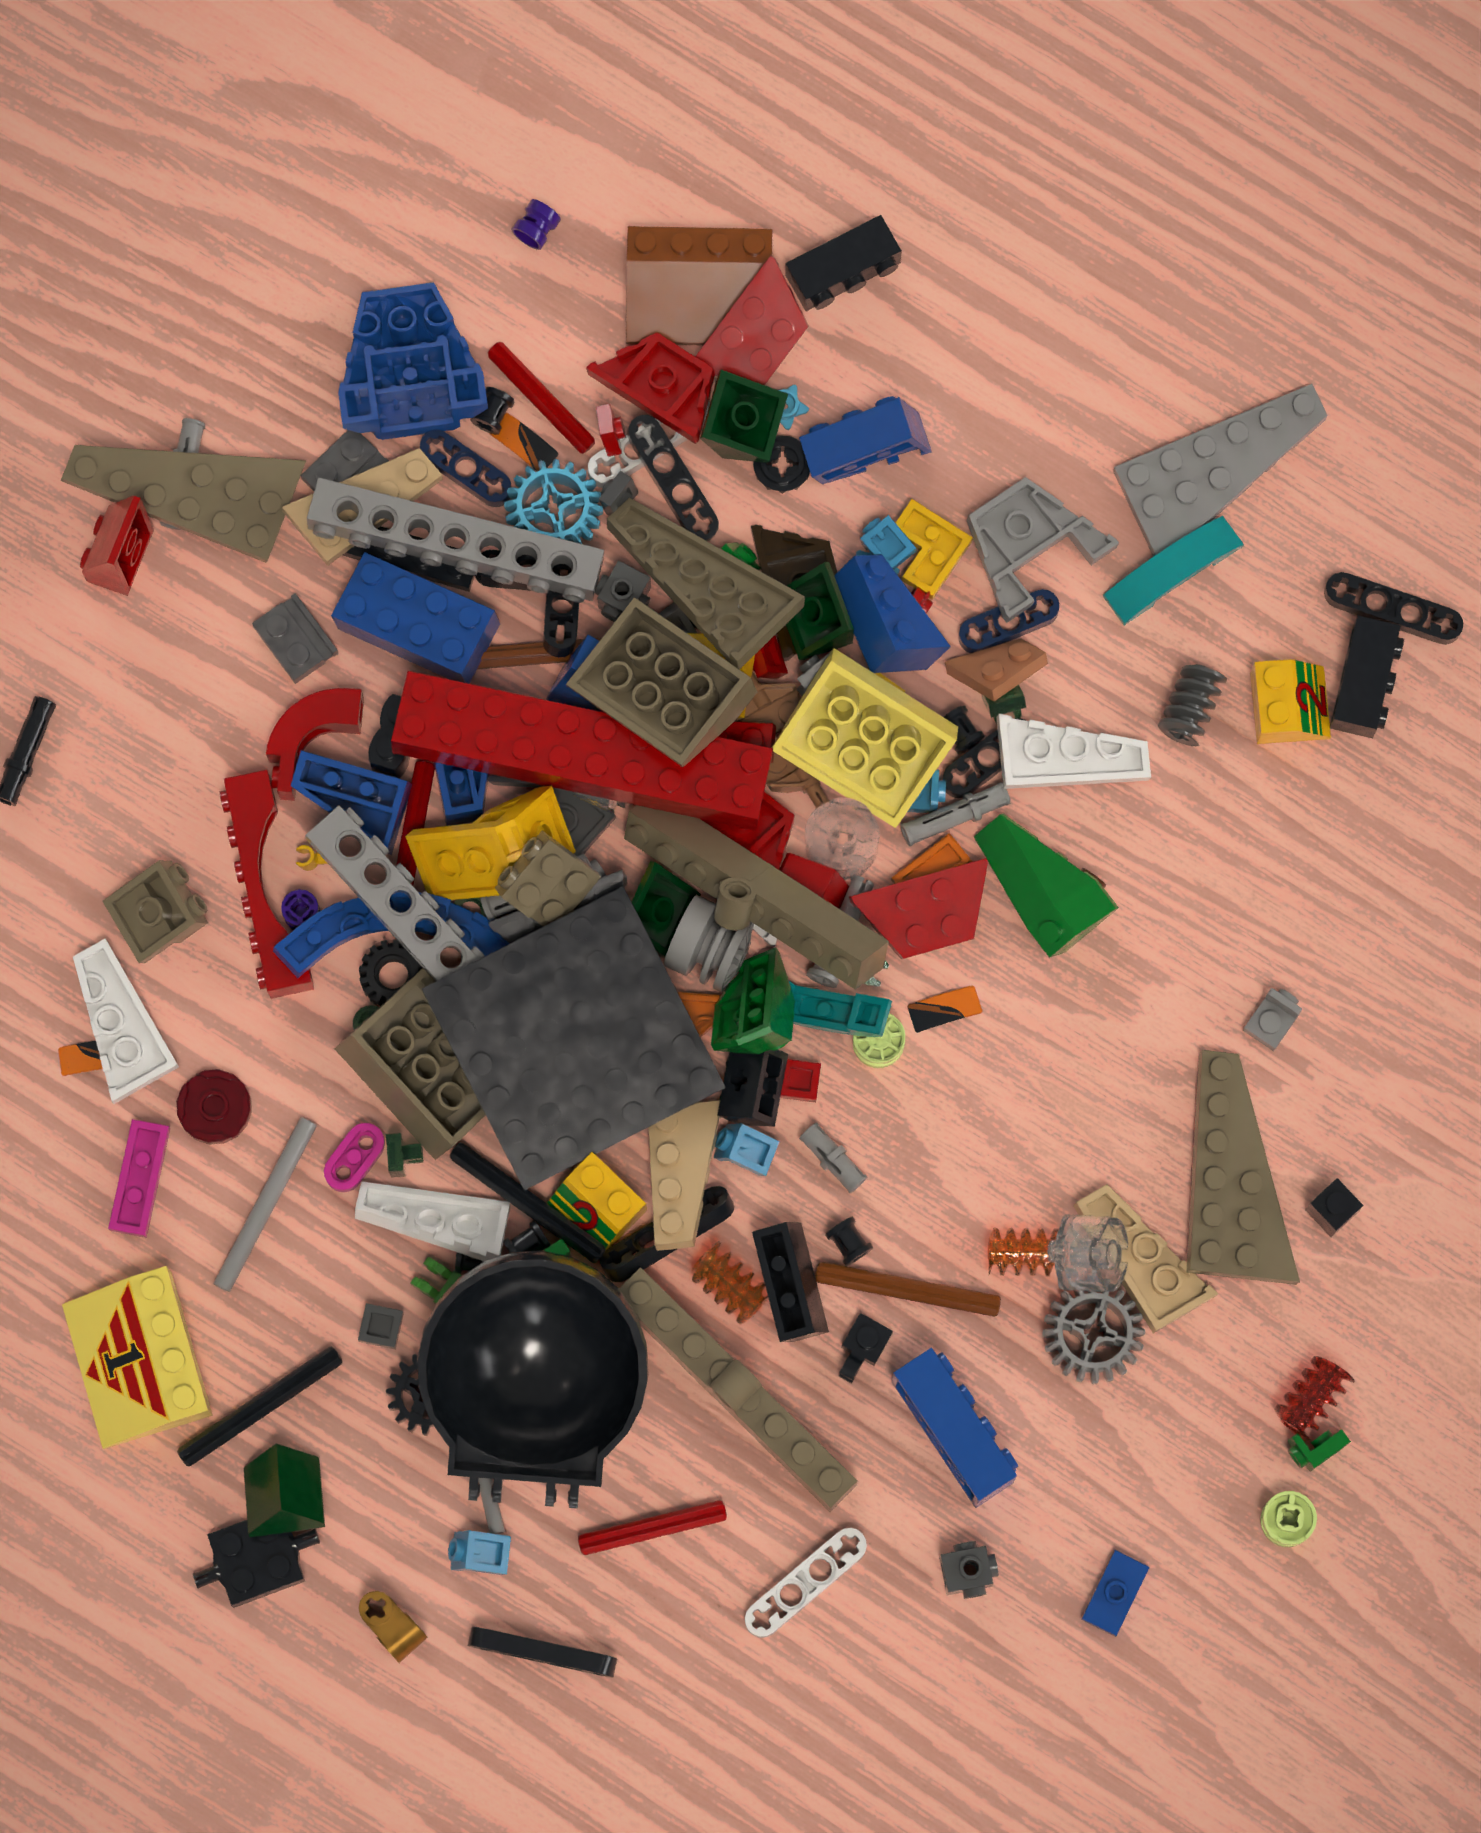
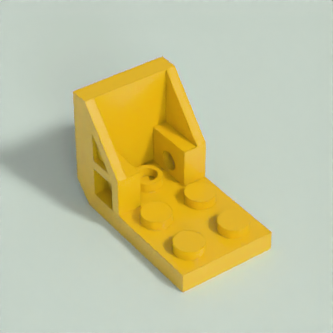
M552 786L536 788L495 806L483 813L473 823L414 829L405 836L426 892L450 900L500 896L495 889L498 885L499 876L507 867L513 866L522 855L524 845L532 837H537L542 830L573 854L576 852Z

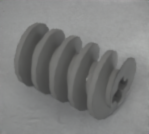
M1198 664L1182 667L1180 672L1182 678L1178 679L1174 686L1177 692L1171 693L1169 698L1172 705L1165 707L1164 715L1166 718L1161 719L1158 724L1160 731L1170 739L1195 747L1199 746V744L1192 736H1204L1205 730L1197 725L1198 722L1209 723L1211 717L1204 713L1203 709L1215 710L1216 704L1208 697L1209 695L1220 696L1222 693L1219 688L1214 686V683H1226L1227 678L1220 672Z

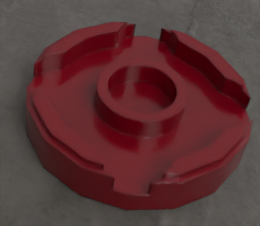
M220 1069L204 1070L196 1074L195 1077L182 1086L176 1101L177 1116L184 1130L195 1140L209 1145L224 1144L238 1137L247 1127L252 1114L251 1097L245 1085L234 1074Z

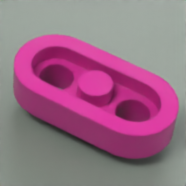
M361 1123L354 1126L328 1159L324 1167V1177L332 1189L338 1192L354 1190L382 1155L385 1148V1139L377 1126L370 1123ZM364 1138L373 1140V1146L368 1150H363L359 1146ZM341 1168H348L351 1174L348 1179L340 1180L337 1178V1172Z

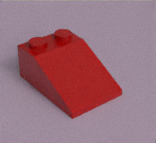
M131 496L108 506L105 516L99 515L93 534L96 536L92 548L87 547L80 562V568L83 569L82 573L87 582L128 596L154 532L140 497Z

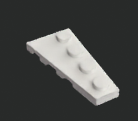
M998 714L996 717L1004 789L1149 781L1151 778L1147 741L1100 733L1099 735L1083 732L1081 729L1068 726L1066 728L1056 727L1035 720L1013 719L1012 716Z
M103 939L73 956L112 1103L115 1104L179 1068L107 940Z
M361 1182L355 1207V1219L486 1261L501 1255L510 1212V1202Z

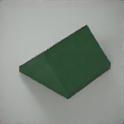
M720 370L700 439L724 459L768 463L788 394Z
M829 562L822 563L787 585V587L805 596L804 607L786 624L799 660H806L815 654L820 655L832 651L833 648L838 649L853 644L854 628Z
M650 861L631 902L658 955L665 958L687 907L696 895L701 896V894L658 863Z
M276 1443L243 1467L249 1537L325 1527L319 1457Z

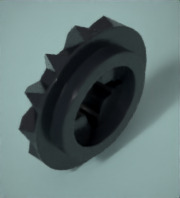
M776 436L768 463L753 462L757 480L767 490L772 489L782 494L793 489L797 490L808 480L810 474L801 442L790 436ZM781 452H784L786 462L793 464V467L786 469L784 477H781L777 467H772V464L778 463Z

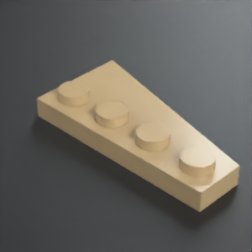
M418 448L339 483L415 501L442 481L443 478L439 470L424 452ZM313 494L283 506L282 512L327 566L354 547V545L348 542L349 539L334 536V539H325L314 535L313 530L308 529L307 516ZM344 510L338 515V518L344 522H351L356 519L358 514L353 510ZM388 519L377 520L374 523V527L378 529L380 526L386 523Z
M720 1100L695 1103L648 1127L654 1243L657 1251L695 1246L703 1207L702 1199L705 1185L708 1183L709 1166L713 1149L715 1150L719 1118H721L717 1116Z
M1108 1184L1073 1205L1127 1293L1136 1303L1137 1309L1142 1314L1153 1334L1218 1295L1210 1285L1207 1286L1195 1273H1186L1187 1262L1185 1260L1181 1261L1166 1246L1168 1243L1157 1233L1154 1234L1141 1221L1142 1218Z

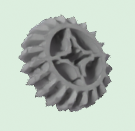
M1095 1281L1089 1283L1088 1293L1084 1294L1083 1287L1080 1284H1076L1074 1286L1075 1298L1064 1290L1060 1296L1065 1306L1056 1301H1053L1050 1305V1308L1058 1316L1047 1314L1044 1318V1322L1054 1326V1328H1048L1042 1332L1044 1338H1054V1342H1050L1045 1346V1351L1053 1352L1058 1350L1059 1352L1052 1359V1364L1056 1366L1065 1360L1068 1364L1065 1366L1062 1374L1068 1376L1072 1369L1075 1368L1079 1370L1076 1381L1080 1383L1085 1377V1372L1091 1373L1090 1380L1093 1385L1098 1384L1100 1372H1103L1107 1382L1113 1381L1112 1368H1115L1123 1376L1126 1374L1127 1369L1122 1361L1124 1360L1132 1365L1137 1361L1135 1355L1129 1352V1350L1142 1351L1144 1346L1141 1342L1133 1340V1337L1145 1335L1144 1328H1133V1324L1143 1319L1142 1314L1136 1313L1130 1316L1128 1313L1135 1307L1136 1303L1131 1300L1123 1306L1120 1303L1125 1294L1123 1290H1119L1115 1298L1108 1296L1111 1290V1284L1108 1283L1104 1285L1102 1294L1096 1293L1097 1285ZM1084 1304H1096L1093 1315L1089 1319L1079 1320L1075 1318V1320H1070L1066 1318L1076 1307ZM1107 1308L1111 1309L1119 1317L1124 1328V1336L1117 1334L1118 1331H1114L1107 1326L1105 1321ZM1097 1316H1099L1097 1326L1100 1327L1099 1332L1103 1331L1104 1336H1098L1091 1345L1090 1350H1088L1090 1340L1087 1337L1089 1334H1084V1329L1089 1330L1092 1324L1095 1323ZM1063 1330L1069 1331L1071 1335L1076 1336L1081 1341L1082 1352L1080 1358L1076 1357L1068 1349L1063 1338ZM1114 1345L1122 1348L1117 1355L1107 1361L1091 1362L1095 1349L1100 1346L1112 1347Z

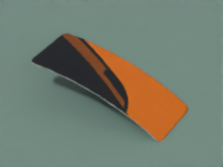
M505 413L500 423L502 429L499 435L490 434L524 460L535 471H539V461H544L546 468H548L558 456V452L509 413Z
M974 986L946 992L908 1005V1011L917 1033L982 1013Z
M96 1041L63 1046L58 1049L62 1076L103 1069Z

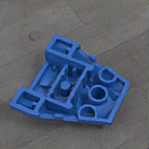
M434 282L362 292L353 328L354 339L351 351L347 353L345 362L347 367L344 381L340 383L338 391L343 429L357 433L372 432L376 438L382 440L426 434L431 430H455L460 427V419L474 418L488 409L483 371L480 365L474 361L464 336L461 337L457 330L454 318Z

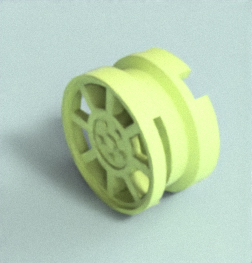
M890 1013L882 1037L853 1035V1050L857 1058L869 1067H888L900 1058L904 1050V1027Z
M1295 1491L1280 1492L1273 1496L1263 1507L1260 1517L1261 1528L1265 1536L1272 1543L1281 1547H1294L1303 1543L1311 1536L1316 1527L1317 1513L1313 1503L1305 1495Z

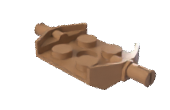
M752 671L751 680L757 693L746 706L745 717L737 718L734 722L773 723L776 725L777 734L782 731L801 699L796 689L797 686L795 683L762 684L759 683ZM774 752V761L770 764L766 782L771 792L790 793L803 791L804 794L807 793L816 810L822 809V804L826 807L830 803L820 787L818 779Z

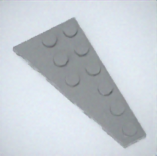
M1313 384L1114 467L1113 472L1153 557L1179 539L1212 521L1245 492L1264 472L1270 470L1281 457L1292 448H1295L1326 420L1328 415Z

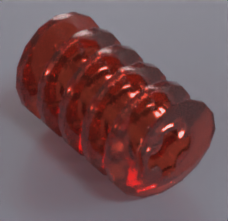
M1314 1356L1310 1361L1315 1370L1305 1368L1301 1372L1306 1382L1296 1380L1292 1384L1297 1394L1286 1392L1283 1396L1288 1406L1277 1404L1274 1408L1279 1420L1294 1434L1298 1433L1306 1442H1310L1311 1439L1305 1432V1429L1310 1428L1318 1431L1320 1428L1314 1417L1319 1416L1327 1419L1329 1416L1323 1405L1328 1404L1334 1407L1338 1405L1332 1393L1337 1392L1343 1395L1347 1393L1341 1381L1355 1382L1354 1378L1342 1367L1319 1356Z

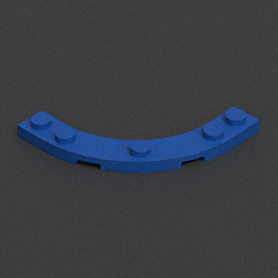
M398 892L390 897V906L394 911L403 913L410 909L411 901L405 893ZM429 894L440 906L436 910L437 914L445 922L452 919L464 932L465 935L461 940L470 950L476 946L487 956L509 945L503 937L490 928L488 924L490 921L478 912L474 914L461 906L451 903L452 900ZM355 898L343 903L342 901L337 902L319 911L276 944L273 952L299 978L338 946L363 935L389 930L360 898ZM422 920L415 925V932L435 936L436 928L432 922Z

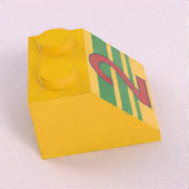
M1292 659L1254 662L1250 677L1257 744L1330 739L1324 666Z
M593 1152L571 1172L547 1202L556 1211L601 1242L606 1250L612 1247L647 1211L646 1203Z

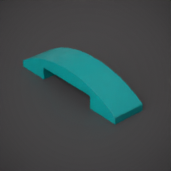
M1221 516L1162 550L1108 590L1103 597L1123 625H1126L1152 608L1157 600L1211 564L1215 566L1242 548L1244 544L1224 516Z
M789 981L795 999L793 1024L846 1035L864 1037L883 1036L892 1004L890 999L859 993L851 996L797 986Z

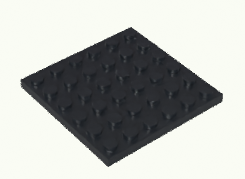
M624 887L422 988L524 1190L583 1161L591 1152L597 1154L726 1088Z

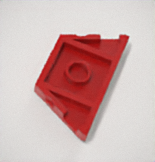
M771 255L695 356L711 366L715 376H718L720 370H724L765 385L809 327L775 257Z
M654 333L642 339L634 346H627L616 351L617 357L599 365L595 361L586 367L588 375L694 444L699 441L715 377L713 368L661 334Z
M764 792L756 831L701 820L779 870L793 828L795 815Z
M987 858L849 896V900L867 918L874 930L889 941V946L900 959L972 940L975 936L987 872Z

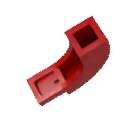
M334 688L315 692L293 704L278 720L270 735L266 756L269 763L280 764L279 766H273L272 788H277L280 800L295 801L296 789L291 787V782L301 750L304 751L311 741L327 733L361 734L364 696L361 689Z

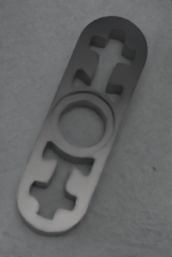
M998 729L946 768L943 780H946V793L954 798H963L964 794L973 793L1002 771L999 743L995 741L998 739ZM982 750H994L999 756L998 764L991 768L982 766L978 761V754ZM969 760L974 770L982 775L980 778H977L974 771L966 778L967 787L964 788L960 784L956 786L951 785L953 773L956 772L961 776L969 771L970 765L966 763Z

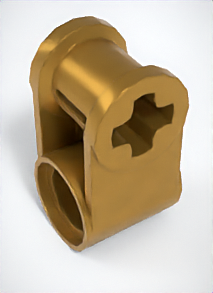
M372 1591L364 1595L360 1600L359 1614L361 1618L378 1636L376 1638L398 1663L403 1661L428 1638L406 1612H403L384 1592ZM372 1599L376 1602L385 1600L386 1605H384L383 1611L386 1614L384 1617L380 1618L374 1615L370 1618L367 1613L371 1610L368 1603Z

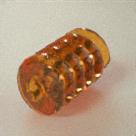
M993 1228L988 1239V1276L993 1265H997L1000 1276L1005 1275L1008 1265H1012L1015 1275L1020 1276L1023 1266L1027 1265L1031 1276H1035L1038 1266H1042L1045 1275L1050 1277L1053 1267L1057 1266L1061 1277H1064L1065 1240H1062L1059 1229H1053L1050 1238L1047 1239L1044 1229L1039 1228L1035 1238L1032 1239L1029 1229L1024 1228L1019 1239H1017L1014 1229L1008 1228L1003 1239L999 1229Z
M718 1241L705 1252L692 1268V1271L695 1270L692 1282L698 1284L706 1280L703 1288L705 1294L718 1290L714 1302L718 1305L729 1300L725 1311L730 1315L740 1310L736 1321L741 1325L754 1317L769 1300L768 1295L765 1297L762 1295L765 1283L761 1282L753 1287L751 1282L755 1274L750 1272L741 1276L740 1272L743 1263L740 1261L730 1266L728 1263L732 1253L729 1251L719 1256L717 1253L721 1243Z

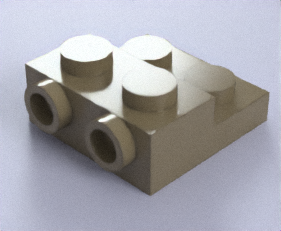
M542 830L537 837H532L524 845L522 855L513 866L507 867L501 873L495 889L501 898L525 916L531 917L544 927L573 912L601 876Z
M159 860L102 901L138 963H147L173 943L183 942L208 924L204 916L208 911L207 906L200 896L191 894L185 884L189 881V876L178 863L173 864L172 861Z

